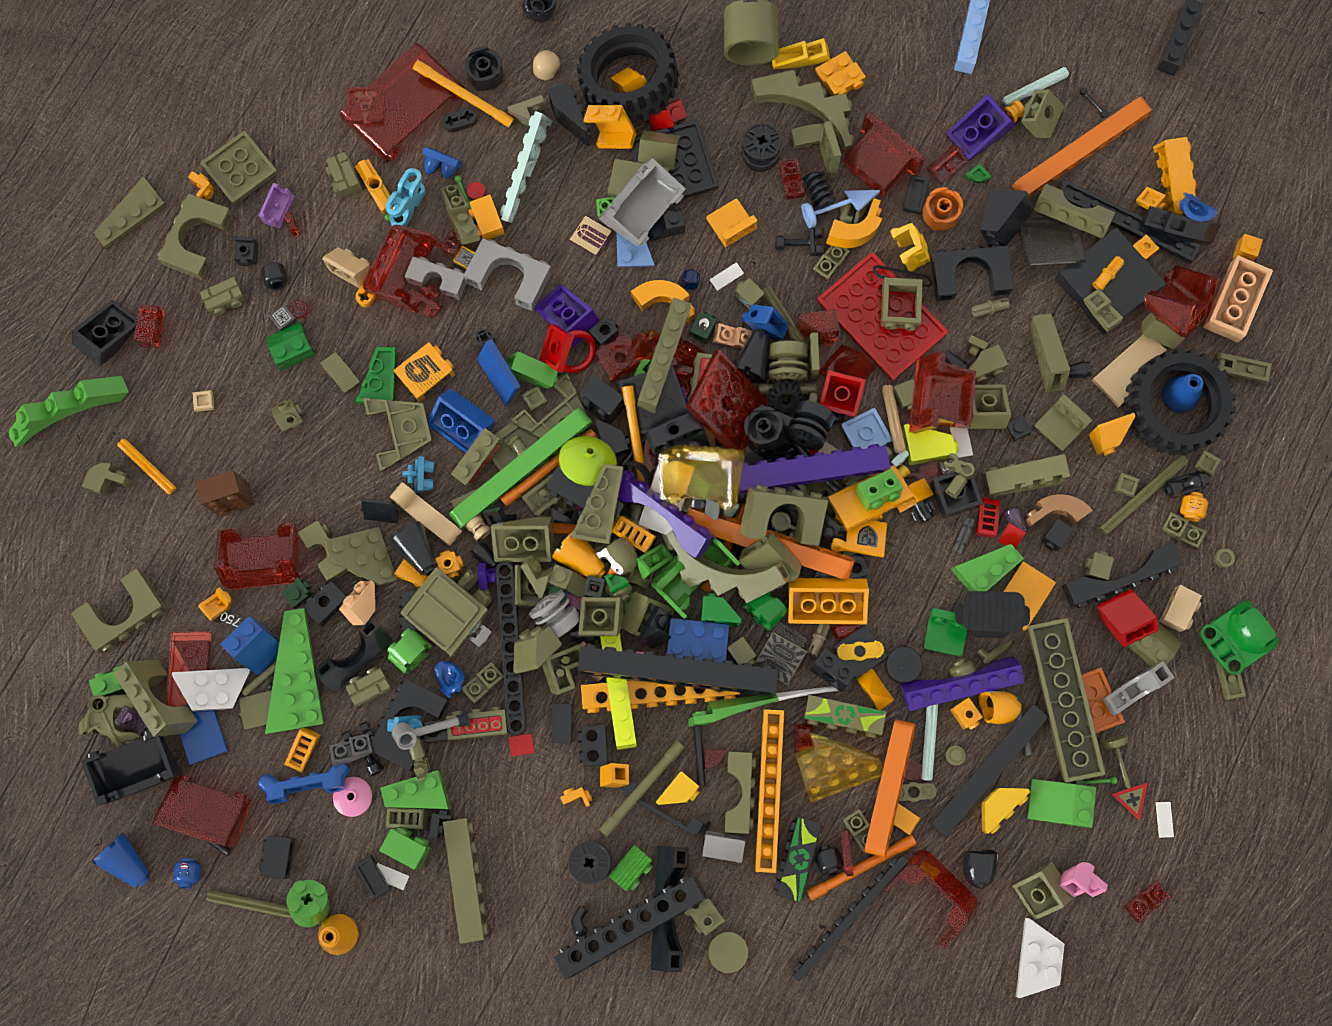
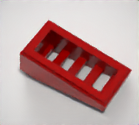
M981 497L983 504L979 507L975 535L995 538L998 530L1000 500ZM985 503L995 505V508L984 507ZM984 511L994 512V515L984 514ZM983 518L993 519V522L983 521ZM982 526H992V529H985Z

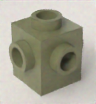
M292 399L284 400L271 408L273 417L282 432L289 428H295L303 422L301 417L303 411L300 405H295Z

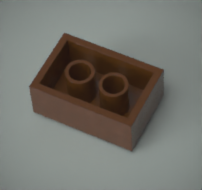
M233 470L195 482L201 504L217 515L226 516L231 514L233 510H244L249 508V505L254 504L249 483Z

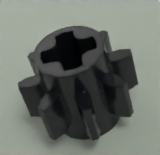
M924 499L912 506L914 511H912L911 515L915 521L920 519L921 523H924L934 517L932 512L936 508L932 501L927 503Z

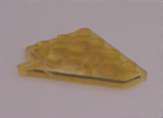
M810 733L813 747L795 753L810 803L882 776L883 772L881 761L877 755L815 733Z

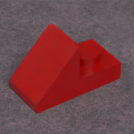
M681 99L670 102L666 108L662 106L659 114L655 115L653 113L649 115V122L653 131L674 127V122L687 117Z

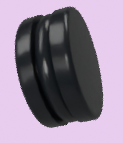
M910 647L894 649L885 661L887 675L891 680L899 684L914 681L919 677L923 669L921 656Z

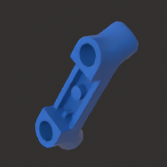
M346 763L337 766L332 764L326 773H310L308 777L302 778L294 776L282 782L267 773L259 779L258 787L266 793L268 804L289 802V794L321 787L328 794L340 792L345 789L344 779L350 773V767Z

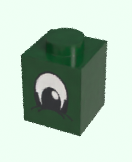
M699 312L690 330V337L707 344L716 327L717 319L708 312Z

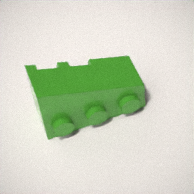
M1010 544L955 566L951 571L970 592L988 591L1024 558Z
M439 770L427 773L425 780L417 781V777L380 788L385 807L451 809L442 772Z

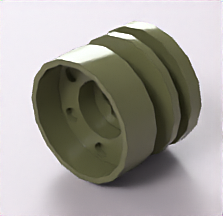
M778 341L770 344L769 359L773 362L769 364V370H771L769 371V379L776 382L780 380L782 383L783 379H787L788 383L790 379L794 383L807 380L808 364L804 362L809 358V346L798 341Z

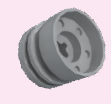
M558 590L544 597L529 613L532 619L537 618L535 620L537 625L546 622L543 627L549 626L557 638L567 633L580 621V613L575 606L565 608L570 600L568 597L563 598L565 596L563 590Z

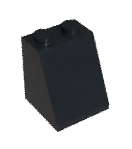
M990 188L980 226V231L987 245L990 247L993 245L1007 246L1031 215L1034 207L1027 191Z

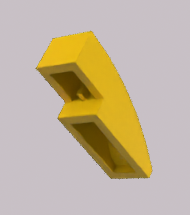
M823 38L810 43L802 41L779 48L778 56L772 61L773 68L790 69L827 62L830 60L828 44Z

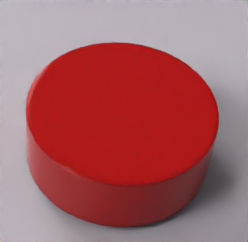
M473 182L468 186L467 194L474 201L485 197L486 190L482 183Z

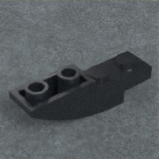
M1151 205L1143 222L1144 225L1162 229L1165 232L1207 242H1214L1220 224L1214 222L1195 221L1186 214H1179Z

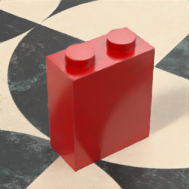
M1132 589L1097 605L1100 621L1123 647L1159 631L1157 616Z

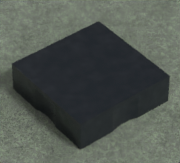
M1117 228L1067 265L1055 277V281L1072 300L1080 305L1085 315L1103 335L1107 331L1090 312L1084 302V298L1097 290L1092 283L1100 276L1102 269L1107 268L1116 256L1124 260V265L1115 274V278L1108 282L1102 292L1111 300V306L1123 319L1132 310L1140 307L1157 294L1166 284Z

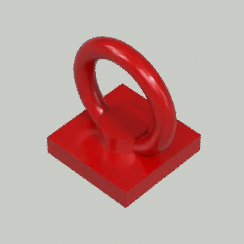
M550 323L539 359L557 372L578 373L585 370L592 363L596 354V343L593 337L586 331L573 330L567 332L560 326ZM580 337L585 339L589 347L585 360L575 366L566 364L573 338Z

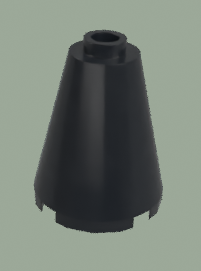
M757 329V331L751 333L731 365L730 373L741 380H745V378L752 379L751 383L755 384L765 383L770 336L767 331Z
M420 521L411 522L404 525V530L400 533L398 530L395 531L390 537L389 543L421 576H429L437 567V563L425 526Z

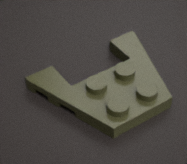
M566 373L554 384V387L566 399L537 423L523 409L511 422L532 435L541 438L577 408L581 407L584 410L569 375ZM590 425L587 429H585L581 434H579L578 436H581V435H582L583 433H585L589 428H591V425Z
M363 399L367 416L387 412L395 450L376 454L380 471L387 469L432 441L423 403Z

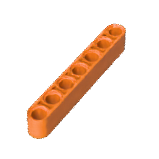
M897 719L894 722L866 840L865 853L886 857L915 734V723Z

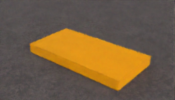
M895 465L891 466L890 469L893 470L903 486L901 496L894 502L888 501L877 510L871 509L866 511L855 492L859 483L881 473L874 474L828 496L829 504L846 531L914 498L913 493Z

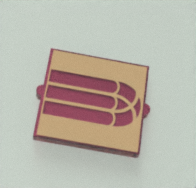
M585 215L580 224L575 226L576 230L569 241L597 257L603 246H606V242L613 231Z

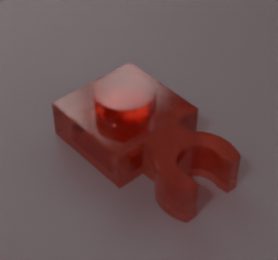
M933 460L918 467L919 473H910L907 478L914 477L917 481L925 478L927 484H930L934 478L943 476V473L937 461Z

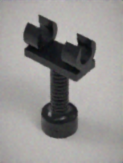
M809 228L808 239L790 240L785 239L783 235H776V251L784 250L786 246L806 245L809 246L810 256H822L825 253V246H814V238H823L824 229Z
M365 721L359 724L363 734H369L370 738L373 732L368 722ZM350 731L342 734L345 742L349 741L350 737H353ZM372 753L365 756L369 764L366 770L370 777L384 770L381 762L377 763Z

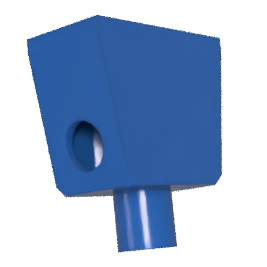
M752 305L749 312H744L742 315V321L747 323L753 331L763 329L768 332L770 338L781 341L790 325L774 307Z

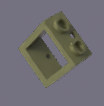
M884 277L882 283L881 327L889 330L904 328L905 330L913 331L918 329L921 324L922 279ZM889 291L916 293L915 318L888 317Z

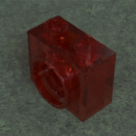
M629 334L616 337L614 342L609 345H601L597 349L598 351L595 352L610 382L638 368L643 360ZM621 356L625 358V361L618 363L615 361L616 358Z

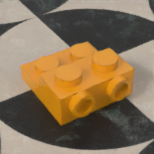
M846 51L816 67L814 70L830 96L844 93L847 95L849 91L861 88L866 78L856 62L853 63Z

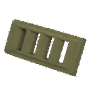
M387 807L386 828L428 829L429 809ZM395 812H398L397 824H394ZM403 812H405L404 824H402ZM411 813H413V824H412V825L410 824V823H411Z

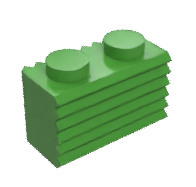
M634 845L609 877L626 892L629 889L633 891L640 883L638 878L641 874L647 875L653 867L650 864L653 860Z

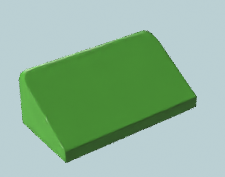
M662 543L636 559L643 580L666 566L673 559Z

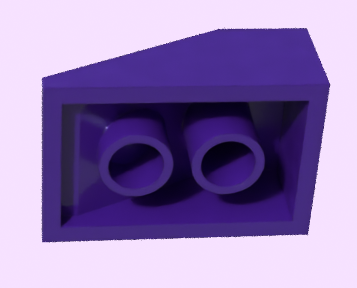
M987 94L946 134L968 160H971L1002 138L1016 124L998 103Z
M562 284L555 288L534 308L549 325L550 323L556 324L567 332L583 330L589 333V330L599 322L593 309ZM573 338L571 346L574 348L583 338Z

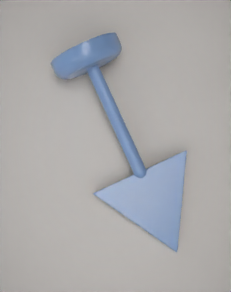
M880 190L844 191L848 197L847 200L816 211L813 210L809 203H804L801 205L804 220L808 228H814L817 224L816 215L852 203L859 212L880 193Z

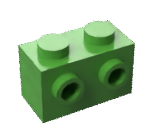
M889 469L859 483L855 493L866 511L871 509L877 510L888 501L894 502L898 500L903 486L893 470Z
M121 666L114 668V671L108 674L107 672L96 674L94 679L89 680L93 696L102 695L106 697L125 693L114 675Z

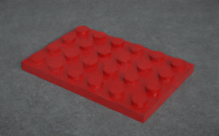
M871 252L819 296L817 302L893 382L944 338L949 331L923 304L921 305V324L918 329L908 331L904 328L889 330L881 327L882 283L884 279L879 278L873 273V267L876 265H886ZM875 269L882 276L897 278L890 270ZM889 291L888 317L915 318L916 297L911 292Z

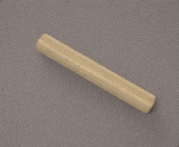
M884 385L882 392L894 450L896 453H903L905 451V444L893 386Z

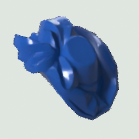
M1183 193L1185 197L1180 200V209L1189 218L1202 222L1208 221L1216 215L1217 210L1214 207L1199 201L1198 197L1193 194Z
M441 661L436 664L434 671L437 681L441 686L439 690L447 698H451V694L459 693L463 689L464 674L456 664L450 661Z

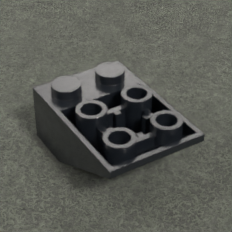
M566 82L547 89L550 106L556 121L586 146H590L589 138H592L589 131L590 126L589 123L584 122V112L581 104L577 102V94L574 87L570 88L569 83Z

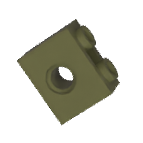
M1050 89L1034 90L1030 101L1025 104L1021 122L1035 138H1051L1064 105Z

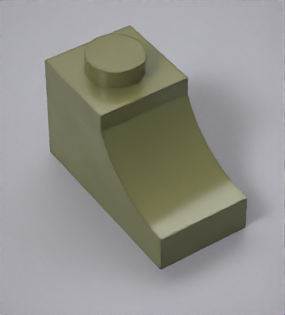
M555 564L548 580L549 586L579 598L587 597L583 595L587 579Z

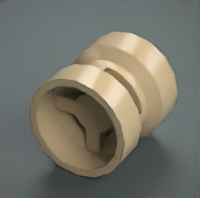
M481 515L471 519L465 526L468 531L474 534L477 542L483 540L491 533V527L484 523Z

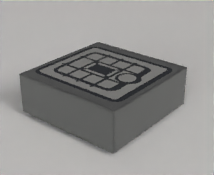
M285 305L269 315L280 331L296 321Z

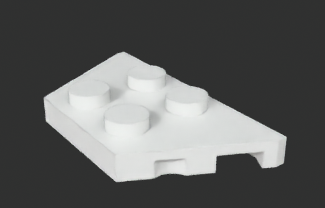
M248 668L172 672V677L192 711L233 709L250 670Z
M1025 918L1016 989L1017 998L1059 986L1061 980L1064 943L1029 918Z

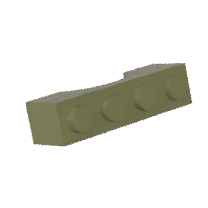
M1045 184L1034 207V211L1099 238L1105 236L1115 212L1099 205L1088 209L1077 207L1065 198L1062 190Z
M728 752L727 773L733 775L739 781L742 788V797L734 809L725 812L724 832L749 834V830H753V818H750V809L754 810V798L750 796L751 789H755V777H751L752 769L756 767V758L752 757V753Z

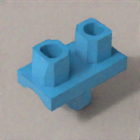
M418 456V459L415 460V471L414 465H408V471L402 472V477L408 478L407 484H413L414 478V492L416 494L433 489V479H424V473L433 472L434 462L424 460V457Z
M422 715L394 717V719H388L387 731L392 732L393 727L402 722L408 723L413 729L423 727L421 723Z

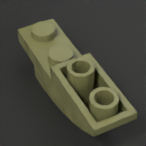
M455 184L440 188L457 239H460L462 245L480 241L479 232L470 216L468 204L459 185Z

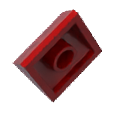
M828 370L820 404L827 407L830 411L856 417L866 379Z

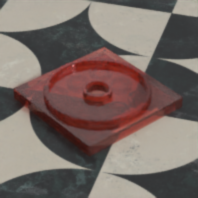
M719 349L714 351L686 408L734 457H739L749 439L744 429L745 420L748 415L750 416L754 412L753 410L761 405L765 406L767 399ZM722 398L727 403V410L722 406Z

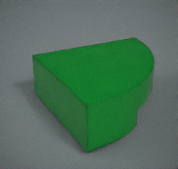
M980 163L965 175L968 180L975 183H984L992 178Z
M613 574L604 576L612 594L630 586L628 580L623 576Z

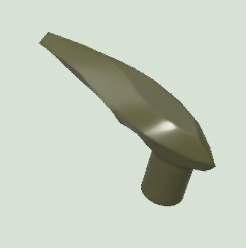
M1010 639L999 647L994 648L990 653L980 648L977 654L984 659V663L992 662L1009 647L1012 640Z

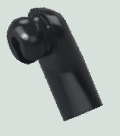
M580 905L571 919L573 933L576 936L582 937L587 935L588 932L582 921L588 910Z

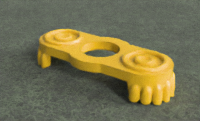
M876 640L869 643L855 642L854 644L846 645L843 643L838 647L837 655L844 661H863L869 658L881 657L884 646ZM855 647H864L865 655L862 657L856 656L854 653Z

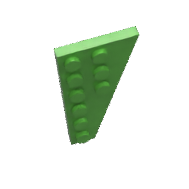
M305 608L284 611L265 734L325 723L317 675L314 672L316 669Z

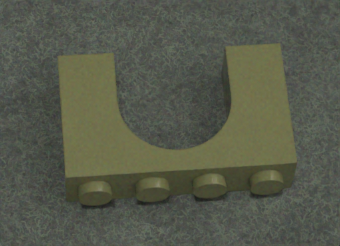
M188 193L186 199L182 201L179 214L174 218V225L171 231L166 235L164 246L159 250L158 260L166 267L204 281L211 263L205 257L185 250L184 237L192 227L200 224H207L227 231L234 215L229 208Z
M764 485L748 488L740 528L742 535L746 538L765 540L771 513L780 505L794 504L798 512L794 539L800 544L819 546L828 500L822 497L821 493L811 492L810 494H804V491L797 489L788 492L780 487H775L772 490Z
M137 568L120 579L133 600L132 613L125 622L115 626L108 625L95 605L86 602L71 613L97 652H109L114 648V644L119 641H125L131 636L130 634L133 631L144 628L149 620L160 617L163 611L167 609L144 572Z
M159 660L126 661L114 673L153 737L184 734L197 722L196 717L188 706H167L156 699L150 691V687H157L168 676Z

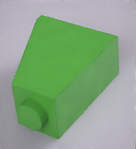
M515 352L507 356L505 360L518 380L545 389L555 386L554 384L558 381L557 371L547 364L521 352Z

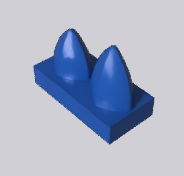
M424 147L422 153L426 155L424 160L426 175L433 173L441 161L442 174L446 179L452 176L457 168H461L463 163L462 160L430 147Z

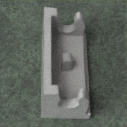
M706 831L702 856L742 863L745 837Z

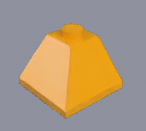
M1134 413L1100 424L1089 434L1097 455L1104 453V456L1116 452L1115 449L1121 444L1135 418Z

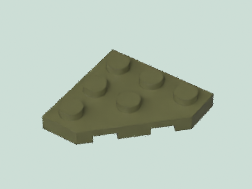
M379 527L328 539L323 542L329 561L347 568V571L360 578L362 576L369 581L372 580L375 586H383L398 580Z

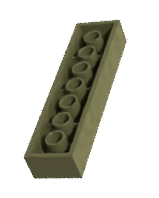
M1068 618L1028 626L1027 632L1047 716L1049 717L1048 720L1063 783L1106 775Z

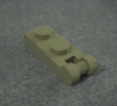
M1225 353L1217 354L1216 360L1220 363L1217 367L1221 371L1225 369L1228 373L1227 375L1261 383L1269 382L1271 363ZM1226 362L1231 363V364H1230V367H1226V366H1225V363H1226Z

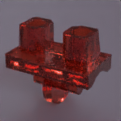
M433 284L429 285L428 288L424 285L420 288L424 295L412 288L407 292L411 294L407 304L417 309L421 301H423L426 305L421 313L430 318L434 316L437 310L441 311L443 308L442 305L430 299L431 297L437 299L439 296L435 292L436 287Z

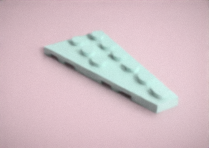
M535 111V114L530 117L529 133H526L523 139V144L525 145L517 158L519 164L512 174L513 183L506 193V198H508L506 205H503L501 208V220L512 223L520 204L519 194L521 195L526 189L525 179L527 176H531L541 151L539 144L545 141L547 137L546 127L547 125L551 126L553 120L542 113Z

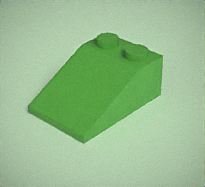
M1031 779L1027 819L1092 828L1096 787Z

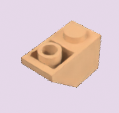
M372 580L358 582L354 586L353 592L344 599L343 605L339 609L352 625H365L375 612V585Z

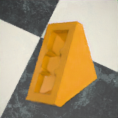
M872 668L856 679L877 710H882L895 701Z

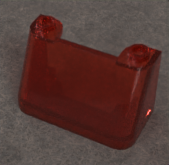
M1175 265L1165 275L1164 282H1166V286L1158 294L1155 290L1147 292L1143 303L1146 304L1145 307L1178 336L1187 339L1209 314L1219 278Z
M295 523L279 525L277 534L243 538L233 529L218 530L214 569L221 584L228 589H240L296 582L294 579L299 578V558Z
M180 775L172 781L152 823L211 843L234 847L237 845L252 800L246 799V794L235 792V795L220 792L191 782V777Z

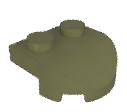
M552 473L521 495L522 499L537 517H551L548 514L551 507L556 510L558 507L565 511L567 510L566 499L561 496L559 499L549 494L550 490L546 487L553 475Z

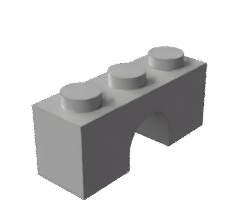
M412 257L405 274L408 283L422 288L426 287L430 279L440 278L442 280L440 286L441 293L460 300L466 285L462 270L456 268L452 270L438 262L436 264L431 263L424 257Z

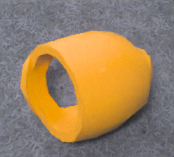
M987 691L978 696L981 713L987 723L1006 724L1014 721L1021 712L1022 706L1017 697L1012 693ZM988 696L992 699L994 708L988 707L986 702Z

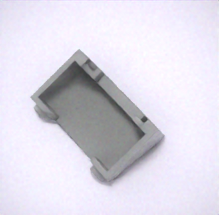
M652 158L640 167L600 215L599 219L635 246H643L649 239L647 236L648 231L674 202L677 204L684 197L682 193L686 188Z

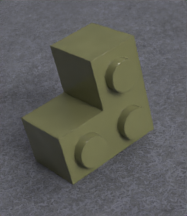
M573 643L557 649L542 664L551 693L559 695L575 688L569 669L578 666L581 644Z

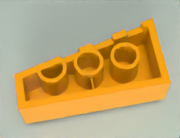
M1187 137L1165 140L1153 146L1154 153L1158 152L1159 160L1156 161L1157 166L1163 171L1161 183L1164 188H1167L1164 195H1166L1168 211L1183 215L1185 213L1180 209V200L1185 197L1183 193L1186 192L1196 196V180L1193 179L1192 174L1194 164L1190 160L1191 144Z

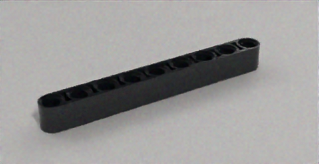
M503 561L496 567L506 719L509 732L519 736L526 731L527 727L523 672L515 674V672L508 671V665L514 663V652L508 653L506 651L508 644H515L520 639L518 608L515 605V570L509 562ZM504 567L510 568V573L507 576L501 575V570ZM505 586L512 588L509 595L502 594V589ZM507 605L513 606V611L510 614H504L503 612L504 607ZM508 624H513L515 627L514 631L510 634L505 633V627ZM512 682L519 684V689L516 692L509 690V685ZM518 701L521 705L520 709L513 712L510 708L511 704ZM515 721H520L522 723L521 730L513 731L512 724Z

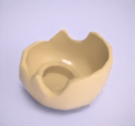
M549 50L540 51L533 60L534 74L542 80L555 78L556 73L560 70L559 57Z

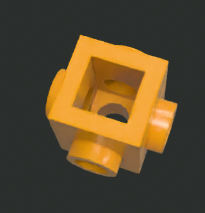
M454 551L442 552L439 554L440 557L436 558L437 568L451 579L459 577V574L463 573L461 568L464 566L460 555L457 556ZM451 562L449 567H445V563Z

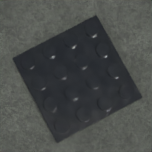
M698 120L655 131L680 136L674 171L669 170V174L686 188L682 193L684 195L683 198L719 188ZM641 136L635 138L633 147L630 149L633 162L637 163Z

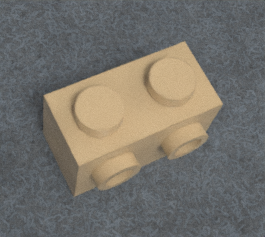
M1182 585L1175 587L1159 622L1178 632L1188 630L1193 623V613L1197 612L1201 606L1200 599L1202 595Z

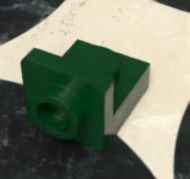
M298 577L294 579L295 583L282 592V595L294 609L313 595L309 590L312 587L306 579L301 580Z

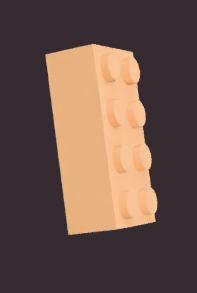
M1237 255L1227 269L1203 328L1237 343L1240 342L1248 332L1273 270Z

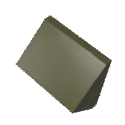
M643 130L640 138L638 163L644 164L653 158L662 167L674 171L680 136Z
M516 565L515 605L517 608H534L540 600L547 596V591L542 598H539L521 566Z

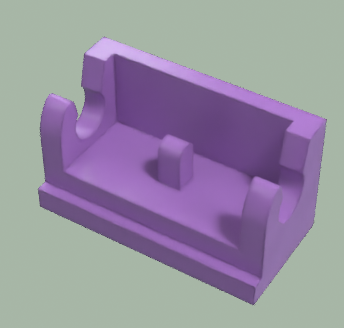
M273 183L258 216L263 223L281 229L295 196L292 195L289 189L285 188L283 190L278 184Z

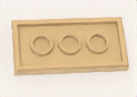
M1142 335L1095 376L1092 382L1119 407L1124 403V398L1129 395V392L1125 390L1127 385L1132 383V380H1130L1132 375L1138 372V368L1167 350L1159 342Z

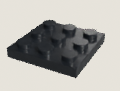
M671 363L655 413L637 408L638 398L648 371L618 381L621 392L624 386L633 385L640 435L661 424L690 413L673 363Z

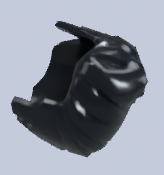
M524 0L522 3L523 12L532 20L539 22L547 21L552 17L557 1Z

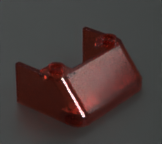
M397 224L391 226L364 280V290L397 308L419 313V309L408 302L409 293L402 289L406 282L405 274L412 257L425 258L431 253L433 247L447 250L449 246L430 232Z
M920 849L907 860L908 863L889 882L883 891L888 893L901 878L909 885H917L924 878L954 906L947 915L948 924L952 928L937 943L945 949L967 925L977 908L978 901L929 851Z

